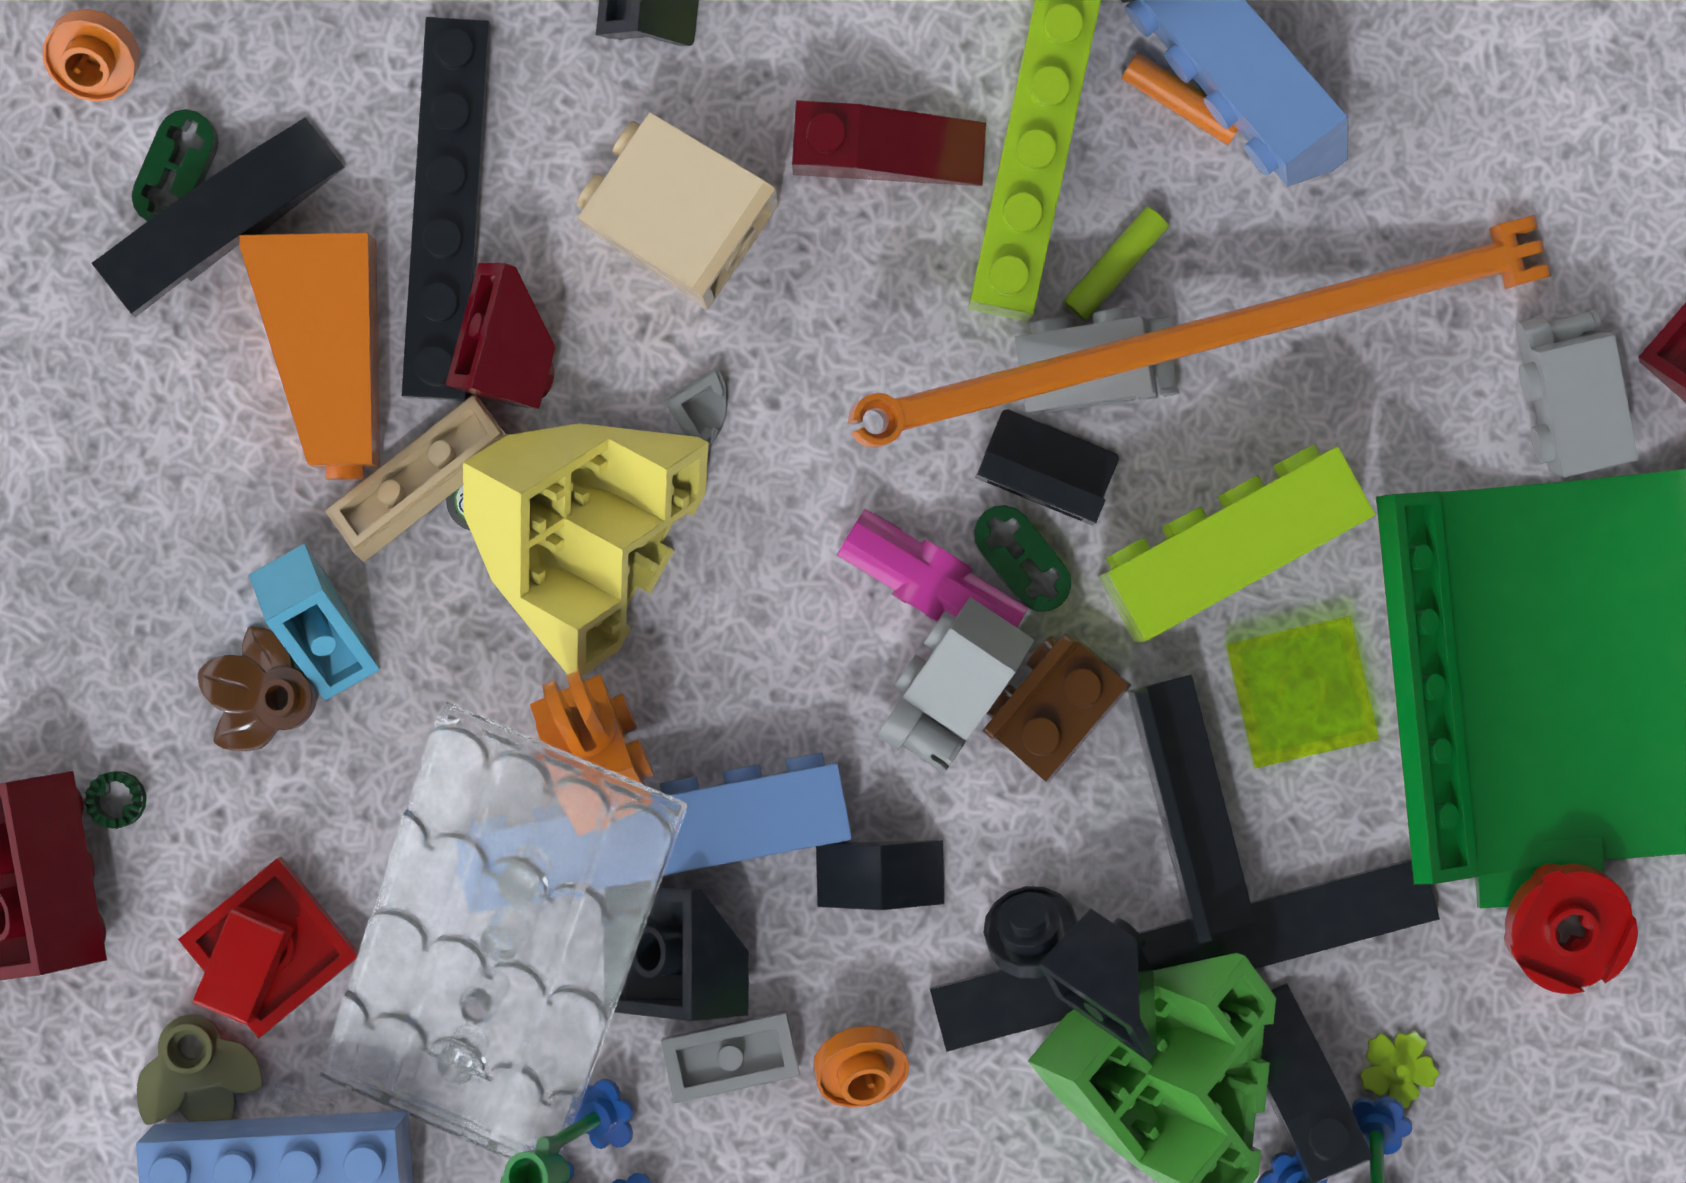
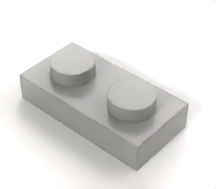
M787 1011L681 1033L661 1039L674 1103L800 1076Z

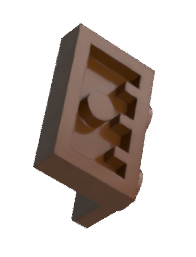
M1066 633L1059 640H1056L1053 636L1048 637L1035 650L1027 662V665L1033 671L1018 689L1014 688L1011 684L1003 689L986 713L992 719L982 730L992 740H999L1045 782H1050L1132 686L1130 682L1079 638Z

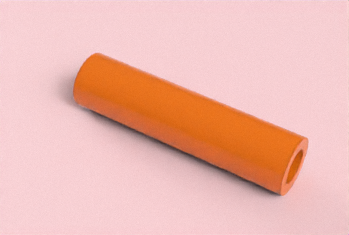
M1139 52L1136 53L1121 77L1128 84L1227 146L1238 131L1234 125L1225 129L1216 121L1204 102V98L1208 95L1189 83H1185L1178 76Z

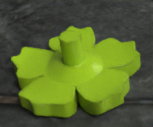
M1416 1031L1407 1034L1397 1033L1394 1045L1382 1033H1378L1375 1038L1369 1039L1365 1058L1368 1062L1376 1065L1367 1067L1360 1072L1359 1076L1363 1082L1362 1087L1366 1090H1372L1377 1096L1384 1095L1388 1090V1097L1397 1099L1401 1102L1403 1108L1407 1109L1411 1101L1419 1097V1090L1415 1084L1423 1087H1434L1436 1077L1439 1076V1072L1433 1066V1059L1430 1056L1419 1057L1425 1049L1426 1039L1420 1037Z

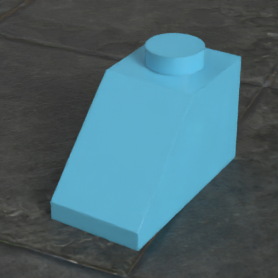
M305 543L249 574L265 622L309 681L313 683L324 701L380 670L330 578Z

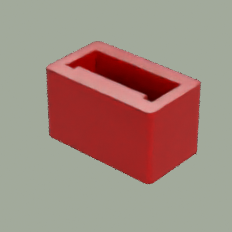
M243 906L231 909L192 1003L245 1025L256 1020L294 927Z

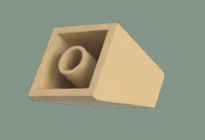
M649 112L641 125L631 121L618 138L612 150V153L617 155L618 159L604 178L596 173L582 191L576 204L583 209L578 216V220L584 228L708 311L777 209L776 188Z

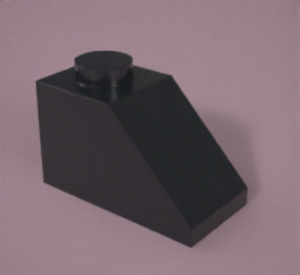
M1090 908L1041 960L1039 965L1057 998L1141 1057L1150 1061L1157 1053L1154 973L1142 951L1145 941L1139 932L1125 920L1116 918L1112 923Z

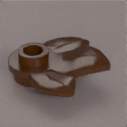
M250 626L244 636L242 656L224 655L215 657L206 662L197 673L199 687L205 698L215 708L224 711L216 727L213 741L216 745L226 750L254 751L262 749L272 740L278 730H292L303 725L310 718L316 707L317 694L313 683L309 681L303 671L294 668L293 658L270 629ZM281 687L287 690L289 697L288 703L283 709H279L275 702L276 692Z

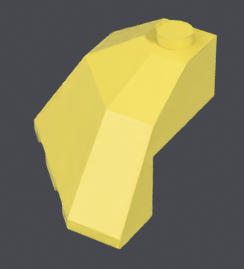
M578 423L506 435L463 462L464 517L490 578L566 674L579 670L581 675L584 676L620 650L632 628L626 625L627 606L635 591L639 587L651 594L674 552L672 548L662 544L674 522L686 514L694 516L706 494L708 442L702 438Z

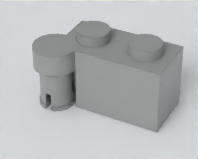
M1116 308L1093 313L1094 324L1069 328L1068 318H1054L1030 323L1031 334L1015 336L1018 364L1022 366L1175 326L1174 317L1145 319L1139 316L1132 318L1131 308ZM1170 360L1024 399L1025 413L1034 416L1134 401L1137 399L1136 396H1138L1139 400L1158 398L1156 377H1158L1160 395L1168 397L1180 394L1179 388H1177L1174 361Z
M1594 309L1588 310L1586 313L1547 321L1544 316L1517 322L1515 327L1523 364L1519 366L1520 384L1525 399L1528 402L1534 401L1538 426L1531 428L1533 450L1540 464L1547 463L1549 471L1563 478L1639 460L1616 336L1605 331L1600 333L1590 331L1602 328L1600 318Z
M969 597L956 618L945 611L924 641L925 645L933 649L930 656L925 661L915 654L894 685L904 694L878 732L877 737L897 750L901 745L944 775L965 742L1016 673L1034 639L971 597Z

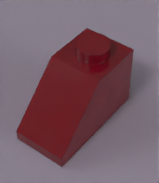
M478 263L445 386L515 407L539 409L542 398L548 394L553 384L555 369L552 360L556 347L515 266L506 263Z

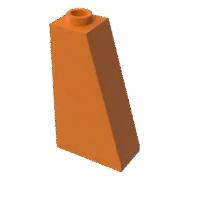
M369 233L239 235L240 251L307 464L317 469H326V480L364 479V468L380 467L376 239Z

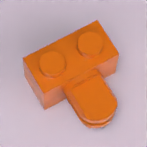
M577 670L567 674L569 688L562 691L555 680L543 684L542 688L545 698L531 703L530 707L560 799L579 833L583 834L652 805L644 779L653 776L654 772L641 741L638 739L630 742L628 732L638 729L624 694L612 697L601 674L584 680L580 671Z

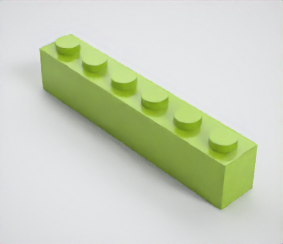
M1034 0L968 309L1026 322H1030L1034 314L1101 0Z

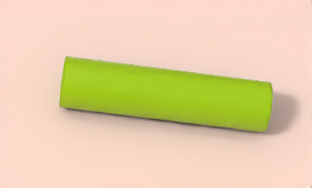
M1146 206L1064 298L1063 304L1081 320L1086 322L1168 230L1170 226L1166 220L1155 210Z

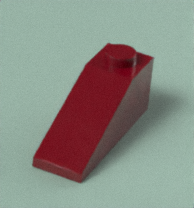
M796 100L792 155L793 175L982 186L986 122L864 104Z

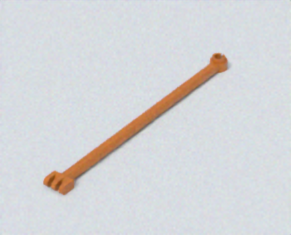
M1535 215L1489 228L1493 243L899 398H893L883 393L870 394L861 398L853 405L849 412L848 423L859 424L863 422L864 414L871 410L880 414L883 419V428L879 434H872L865 427H862L852 432L851 435L858 443L865 447L879 448L892 443L900 436L902 431L1493 275L1502 274L1505 289L1551 277V272L1548 264L1535 265L1525 270L1522 259L1544 253L1542 240L1519 245L1516 234H1526L1538 228Z

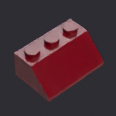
M73 771L0 783V980L40 976L107 961L104 944L106 940V926L98 911L93 883L95 864L91 853L87 850L82 822L84 803L82 795L76 787Z

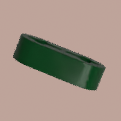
M187 109L174 111L164 118L155 134L133 185L131 195L134 209L146 221L157 215L152 214L155 204L147 198L148 191L151 187L162 189L170 172L176 173L170 192L179 199L205 181L217 153L219 141L217 131L212 123L197 111ZM192 123L198 124L196 134L204 140L203 146L200 150L189 148L184 155L181 165H175L180 146L172 140L176 129L186 132Z
M1001 505L984 511L976 521L973 537L975 546L986 562L1017 600L1030 610L1046 612L1061 606L1070 593L1071 575L1053 549L1027 517L1018 509ZM996 517L1002 524L1010 519L1016 522L1019 529L1013 534V539L1024 552L1019 558L1015 560L1003 545L997 546L993 550L987 545L985 539L991 534V530L987 525L990 519ZM1029 558L1042 573L1051 568L1056 571L1059 578L1053 583V588L1057 595L1049 601L1042 594L1033 599L1028 596L1025 589L1029 587L1032 581L1020 566L1026 559Z

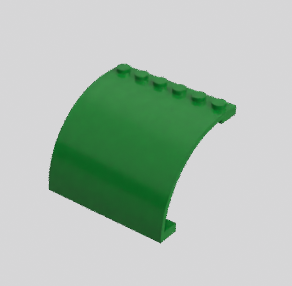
M1686 469L1520 486L1376 496L1414 884H1439L1476 878L1486 874L1539 868L1546 864L1544 840L1602 837L1604 861L1686 854Z

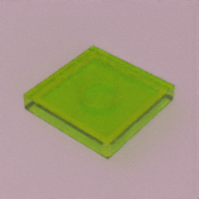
M1350 616L1224 644L1253 768L1256 769L1379 740Z

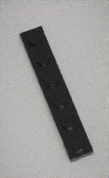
M426 17L401 394L404 398L451 401L467 400L468 392L445 385L476 269L491 24L487 20Z

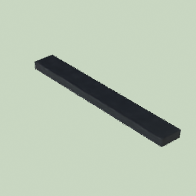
M1412 859L1252 901L1251 906L1256 925L1211 936L1212 941L1198 944L1191 939L1186 919L1140 931L1139 934L1145 941L1142 951L1152 971L1233 953L1246 956L1254 969L1436 921L1440 917L1431 884H1414ZM1001 969L929 988L946 1052L1060 1022L1067 1013L1074 1010L1057 998L1046 976L1040 978H1018Z

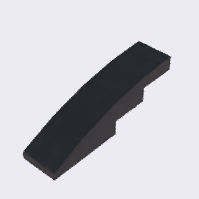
M305 117L198 185L144 223L91 264L127 310L137 317L186 278L190 281L194 280L240 244L239 235H260L345 167Z

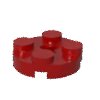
M1550 863L1536 869L1531 879L1526 881L1514 895L1505 918L1504 942L1521 970L1535 984L1555 993L1576 994L1585 992L1582 987L1591 986L1600 980L1607 983L1620 974L1635 950L1638 927L1636 918L1632 915V908L1628 897L1622 888L1607 874L1596 868L1581 864L1560 866ZM1571 915H1579L1578 921L1586 928L1584 934L1581 937L1571 935L1566 943L1559 942L1561 933L1557 930L1558 924L1563 919H1568Z

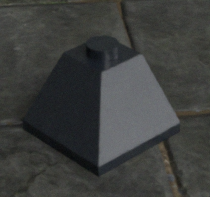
M629 884L606 886V1012L684 1021L748 1016L749 951L702 890Z

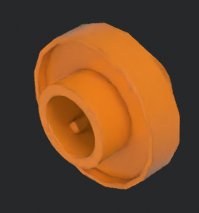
M81 9L69 11L55 21L43 43V62L49 76L61 89L77 98L100 102L113 100L127 91L140 67V50L134 35L121 21L105 12Z
M872 1025L845 1029L824 1042L814 1056L813 1072L822 1097L835 1105L852 1108L870 1106L886 1100L897 1092L908 1078L910 1064L900 1037L889 1029Z

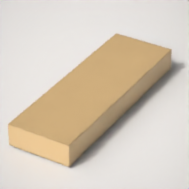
M473 394L331 505L325 512L354 554L365 562L463 485L464 461L502 439L507 434L480 398Z

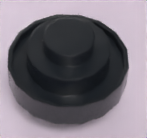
M1025 886L1007 892L993 903L985 916L983 933L990 957L1002 971L1018 978H1040L1045 976L1039 963L1078 921L1072 905L1060 893L1046 887Z

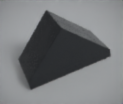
M943 840L839 842L816 846L817 907L891 910L945 904Z

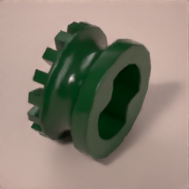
M113 771L98 775L96 779L90 782V786L85 792L86 799H84V804L87 807V814L92 817L94 823L100 824L104 828L118 829L131 825L142 816L146 807L147 795L143 784L136 776L123 771ZM114 781L123 783L126 788L130 789L129 792L133 796L131 799L133 804L123 807V817L113 818L107 815L100 805V796L110 792V782Z

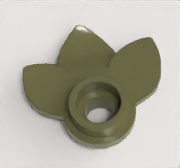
M183 1015L166 1025L158 1041L159 1056L148 1063L140 1072L137 1082V1104L141 1118L146 1125L160 1122L179 1109L189 1122L232 1120L236 1106L235 1093L253 1092L263 1087L261 1067L256 1056L247 1046L236 1041L223 1039L219 1029L212 1021L200 1015ZM185 1035H194L200 1039L202 1052L199 1057L189 1058L182 1053L180 1042Z

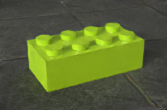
M1316 443L1273 465L1272 467L1278 478L1264 485L1258 474L1217 496L1222 506L1218 511L1207 516L1202 506L1162 526L1161 529L1167 539L1150 547L1145 537L1106 557L1105 559L1111 569L1098 577L1134 643L1146 642L1375 516L1374 510L1339 447L1332 448L1322 454Z

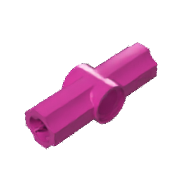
M867 509L863 510L836 555L893 590L891 594L894 597L912 605L936 622H938L945 611L956 618L969 597L1016 628L1019 627L1029 609L972 574L973 568L927 540H924L922 543L903 532L901 528Z

